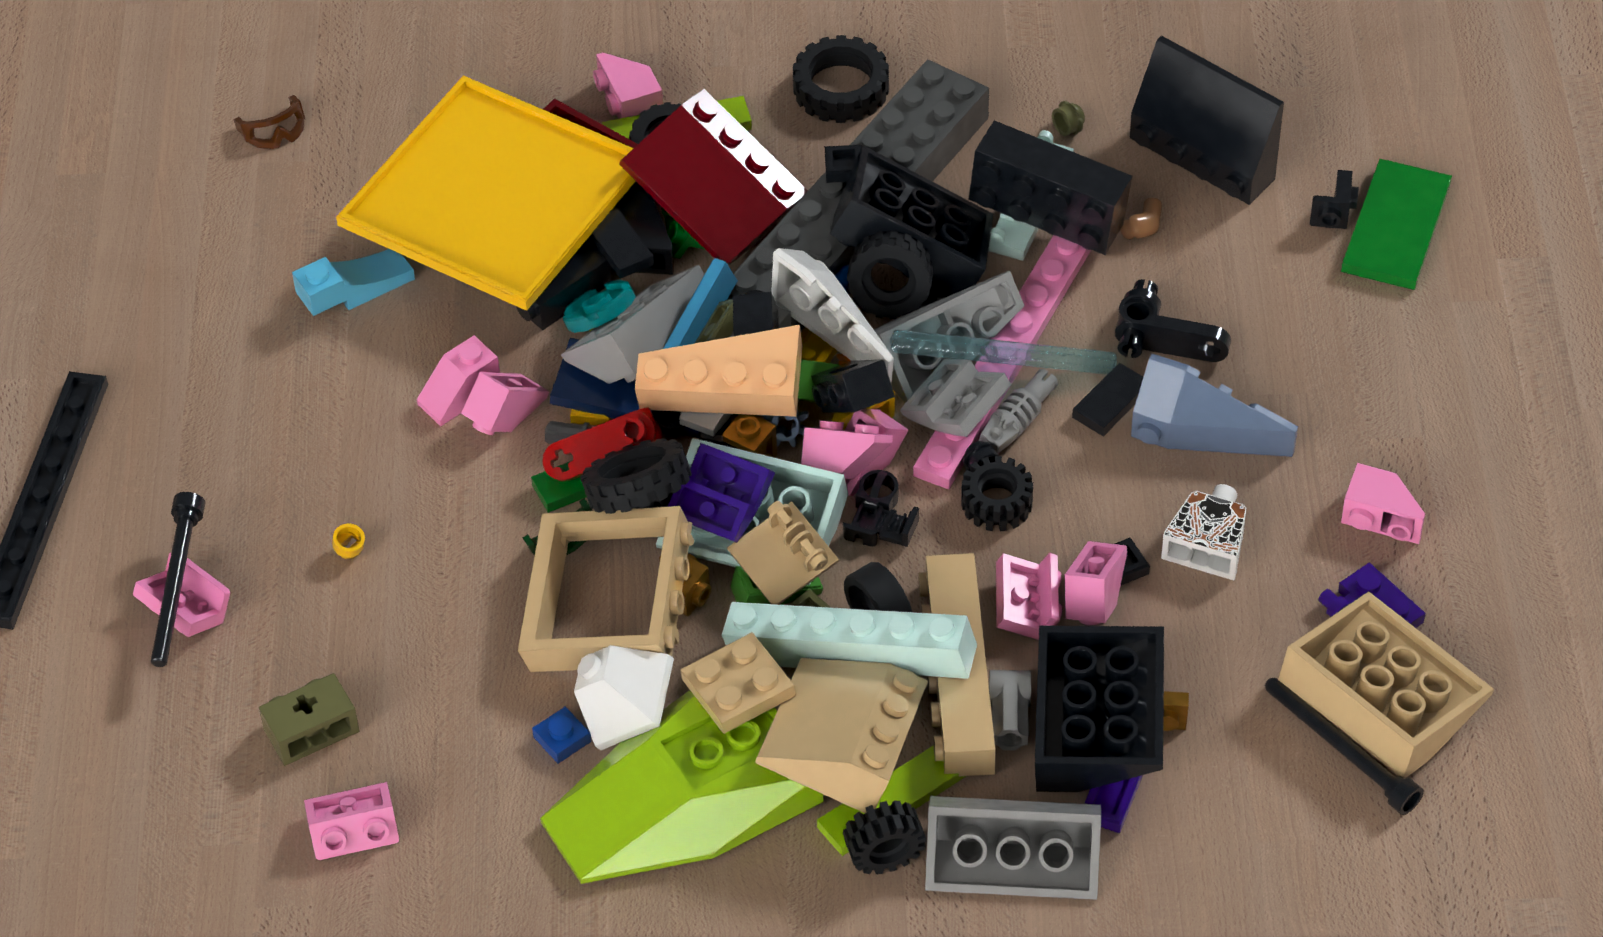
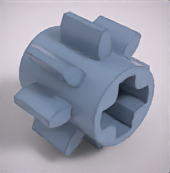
M797 409L796 417L785 416L787 420L794 419L791 430H787L784 425L778 426L780 416L763 415L766 420L776 425L777 447L781 441H789L792 447L796 446L797 434L804 435V427L806 426L802 425L801 421L809 417L808 411L799 412Z

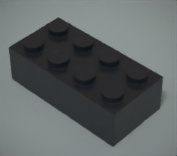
M994 120L975 150L968 200L978 203L982 207L1010 216L1017 221L1037 227L1051 235L1059 236L1081 245L1085 249L1106 255L1124 223L1132 175Z

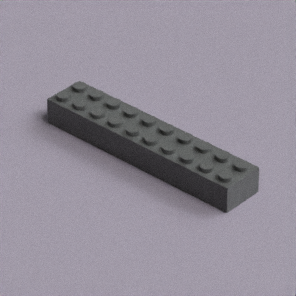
M927 59L850 145H864L933 182L987 121L989 117V87ZM825 172L733 273L738 281L727 300L733 299L735 295H744L751 290L771 292L773 252L778 248L804 251L813 259L822 261L834 275L843 266L849 265L855 247L843 245L836 237L830 234L833 217L847 182L826 183ZM791 317V326L800 325L801 331L805 326Z

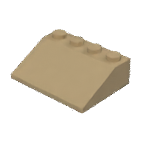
M1369 591L1289 645L1278 678L1281 683L1394 774L1402 776L1404 779L1430 761L1487 701L1494 691V688Z
M801 658L791 679L795 685L796 696L780 704L755 763L863 813H867L866 807L871 805L876 809L890 781L928 680L891 663Z

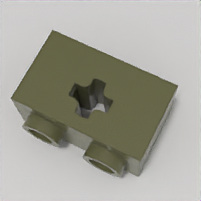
M335 673L321 679H314L305 686L284 696L274 697L268 703L258 707L263 729L284 766L360 732L355 707Z

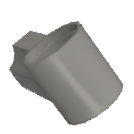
M989 670V694L995 745L1001 747L1002 750H1017L1021 746L1028 745V707H1031V671Z

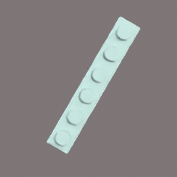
M732 602L722 632L725 645L753 632L780 667L796 668L801 658L891 663L902 669L912 671L917 676L969 679L977 648V643L966 615Z

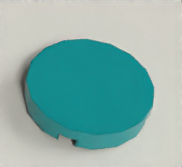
M624 280L610 281L604 285L607 290L597 293L596 289L589 290L576 298L566 307L565 316L562 317L568 330L573 333L588 331L603 325L624 312L636 298L630 283Z

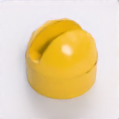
M347 523L335 529L332 546L337 555L344 559H353L363 550L365 535L360 527ZM352 538L357 540L349 548H345Z

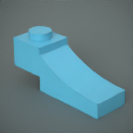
M390 249L349 261L329 262L324 257L292 272L295 291L313 316L342 302L348 310H351L415 280L414 269L405 257Z

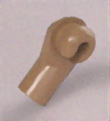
M1157 198L1146 199L1143 205V213L1132 215L1129 219L1124 220L1123 226L1120 229L1122 236L1131 240L1134 237L1141 239L1157 233L1160 225L1162 202Z

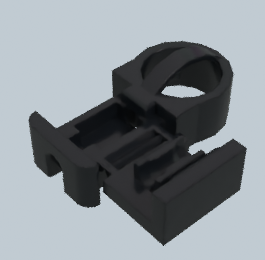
M874 470L866 473L861 478L855 495L856 508H858L851 524L843 522V537L845 540L855 542L856 538L863 539V545L874 547L877 545L878 533L880 540L908 547L919 522V508L913 507L908 517L906 513L903 516L897 515V511L893 508L898 503L899 484L897 478L892 473L885 470ZM882 485L892 490L891 494L878 498ZM872 487L871 493L868 495L865 491Z

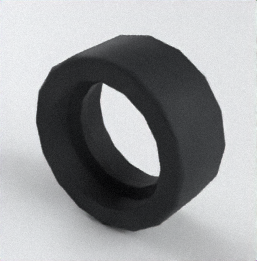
M879 562L868 563L849 574L844 580V593L850 609L912 612L910 602L895 576Z

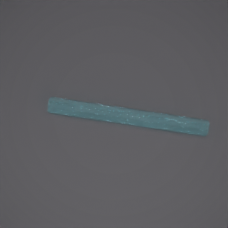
M905 330L893 331L890 341L891 351L902 354L1108 374L1117 366L1116 354L1109 351Z

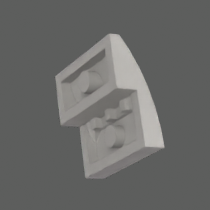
M944 359L904 404L900 412L904 417L930 429L946 434L967 437L1012 384L1005 373L978 372L971 360Z

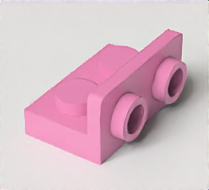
M387 782L304 800L317 860L399 842Z

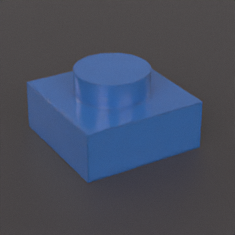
M566 706L532 728L533 738L558 764L591 742V735L588 729Z

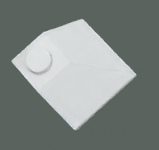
M610 645L581 658L577 669L578 676L574 693L595 747L603 750L660 727L674 661L672 656L664 653Z

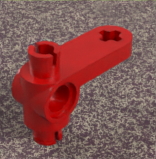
M649 407L642 408L552 443L543 454V467L550 477L559 481H570L581 477L586 467H592V462L605 458V455L609 452H618L623 450L622 447L630 444L633 446L639 445L641 441L651 440V442H655L657 439H662V429L654 419L651 409ZM563 451L566 455L573 456V461L568 463L569 470L566 472L561 467H554V462L559 459L558 452Z

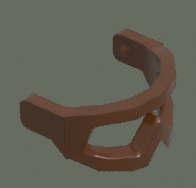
M295 95L289 97L291 106L276 116L247 122L243 121L240 117L233 120L236 129L242 134L246 142L257 148L276 149L280 147L283 138L290 142L298 139L304 130L305 115L300 100ZM293 114L296 116L297 122L291 131L278 125L271 139L256 138L254 135V128L268 127L288 119Z

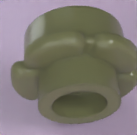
M1062 101L1059 107L1052 112V122L1061 135L1067 136L1071 133L1076 135L1083 130L1085 115L1079 105Z

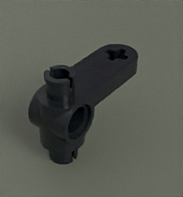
M1145 279L1136 281L1133 289L1125 294L1124 299L1119 305L1115 337L1119 341L1118 352L1125 357L1128 356L1129 349H1133L1131 358L1139 357L1142 354V350L1207 362H1219L1228 356L1231 337L1223 328L1159 316L1161 300L1157 296L1158 286L1153 281H1148L1147 288H1143Z

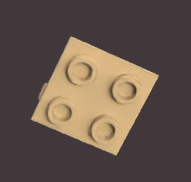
M780 501L772 503L767 509V512L770 514L769 518L742 536L737 543L734 542L727 547L730 554L770 604H781L839 562L837 556L792 501L789 504H782Z

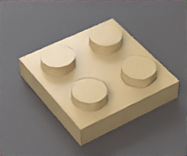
M753 632L680 669L682 680L723 734L796 696L795 685Z

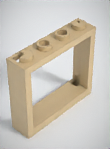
M680 506L635 508L632 511L622 513L621 510H618L613 514H606L605 511L601 513L580 511L542 514L518 652L530 672L577 670L581 658L610 645L664 653L672 656L674 644H679L678 615H682L684 611L683 581L688 580L690 572L687 558L688 548L694 544V539L691 535L692 522L687 521ZM664 537L649 634L552 639L569 541Z

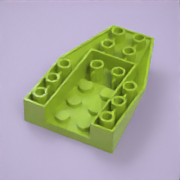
M689 690L663 709L660 727L619 743L555 803L540 820L580 883L584 884L715 858L823 803L824 800L822 793L755 763L777 713L775 707L723 734Z

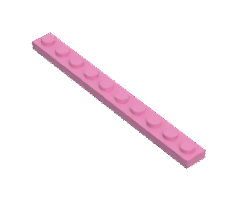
M1053 235L1019 291L1025 306L995 337H991L975 364L978 372L1005 373L1010 383H1013L1091 250ZM1007 391L967 437L946 434L935 430L913 466V476L950 489L964 465L963 458L967 448L979 440L983 429L990 420L991 415L997 410Z

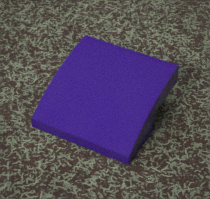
M700 443L690 467L692 473L689 477L690 480L687 484L681 485L682 488L679 491L673 493L668 507L680 506L687 521L692 522L693 526L737 543L760 507L775 472Z

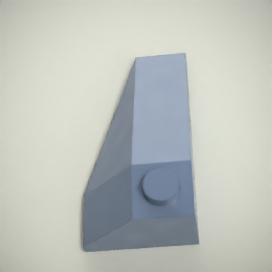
M1151 354L1133 410L1131 437L1147 444H1155L1167 449L1293 456L1298 426L1257 403L1246 405L1231 396L1232 389L1223 384L1219 388L1212 386L1198 378L1200 371L1187 364Z

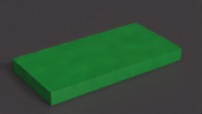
M1379 159L1343 259L1341 272L1415 290L1451 185L1452 175Z

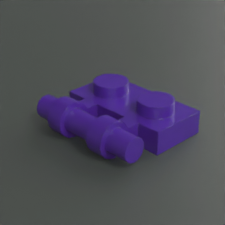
M1370 562L1339 582L1338 593L1342 596L1338 597L1330 589H1326L1318 598V601L1327 608L1326 614L1330 617L1368 591L1415 628L1424 623L1426 614Z

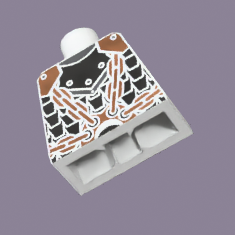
M1219 484L1215 487L1212 495L1199 491L1191 492L1163 534L1161 559L1235 580L1247 509L1243 504L1235 502L1237 498L1236 490L1229 485Z

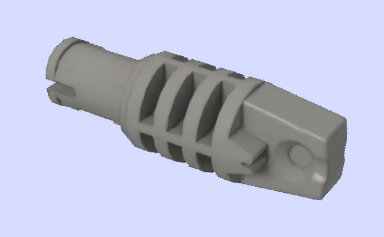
M1039 369L1024 388L1015 389L991 415L990 420L980 435L979 441L996 444L997 454L1015 441L1039 415L1041 403L1058 386L1057 378L1051 373L1044 381L1043 379L1048 374V371Z

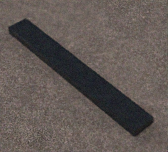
M71 371L68 373L0 544V628L13 630L108 387L106 376Z

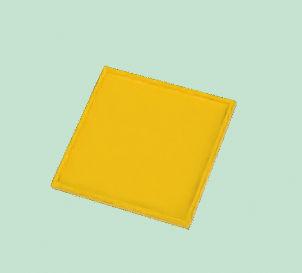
M463 75L336 216L337 225L527 311L635 183V180L619 165L621 159L633 148Z

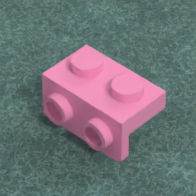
M169 553L165 571L137 581L133 591L134 597L158 615H160L171 553ZM188 558L174 627L185 636L190 637L223 623L230 590Z
M1004 553L996 561V628L1039 640V626H1056L1059 623L1062 615V605L1059 604L1058 588L1061 583V572L1058 571V555L1048 553L1040 564Z

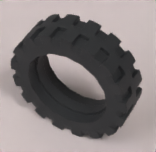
M837 35L836 39L824 37L819 39L817 44L813 42L805 47L806 51L804 53L800 52L797 55L796 63L793 64V92L796 95L798 105L800 107L804 106L807 114L811 116L817 115L819 120L826 122L829 119L836 120V123H846V120L853 119V122L862 120L866 114L869 116L877 112L878 105L882 107L885 103L886 95L889 93V65L886 63L884 53L882 51L878 52L877 46L869 42L866 44L859 37L847 39L846 35ZM833 66L854 67L863 71L870 78L868 83L861 88L850 92L824 90L812 81L813 77L820 71Z
M657 439L655 442H651V440L641 441L639 445L633 446L630 444L622 447L623 450L618 452H609L605 455V458L592 462V467H586L583 475L580 477L590 508H594V511L598 513L605 511L606 514H613L618 510H621L622 513L632 511L634 507L638 506L643 508L649 506L650 502L655 500L659 502L667 498L669 493H676L682 488L681 485L687 484L692 473L681 443L674 439L669 441Z

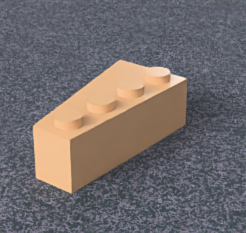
M800 325L639 353L635 382L639 409L649 407L655 411L796 417L803 348Z

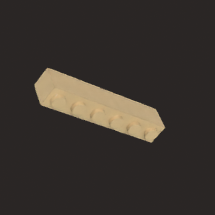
M974 553L926 556V572L918 573L919 596L927 597L928 604H921V613L966 615L977 643L969 679L927 676L929 694H937V702L930 703L932 727H940V736H934L935 761H943L944 774L959 773V777L995 775V741Z

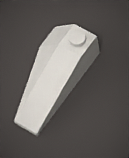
M778 248L774 251L771 292L776 305L791 311V317L851 361L883 359L890 382H892L894 357L828 267L822 261L813 259L804 251Z

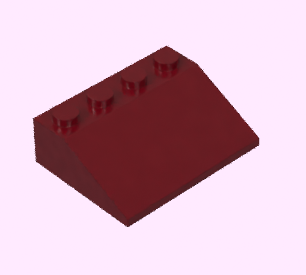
M705 89L680 105L621 159L619 163L713 258L725 261L728 266L767 237L808 191Z

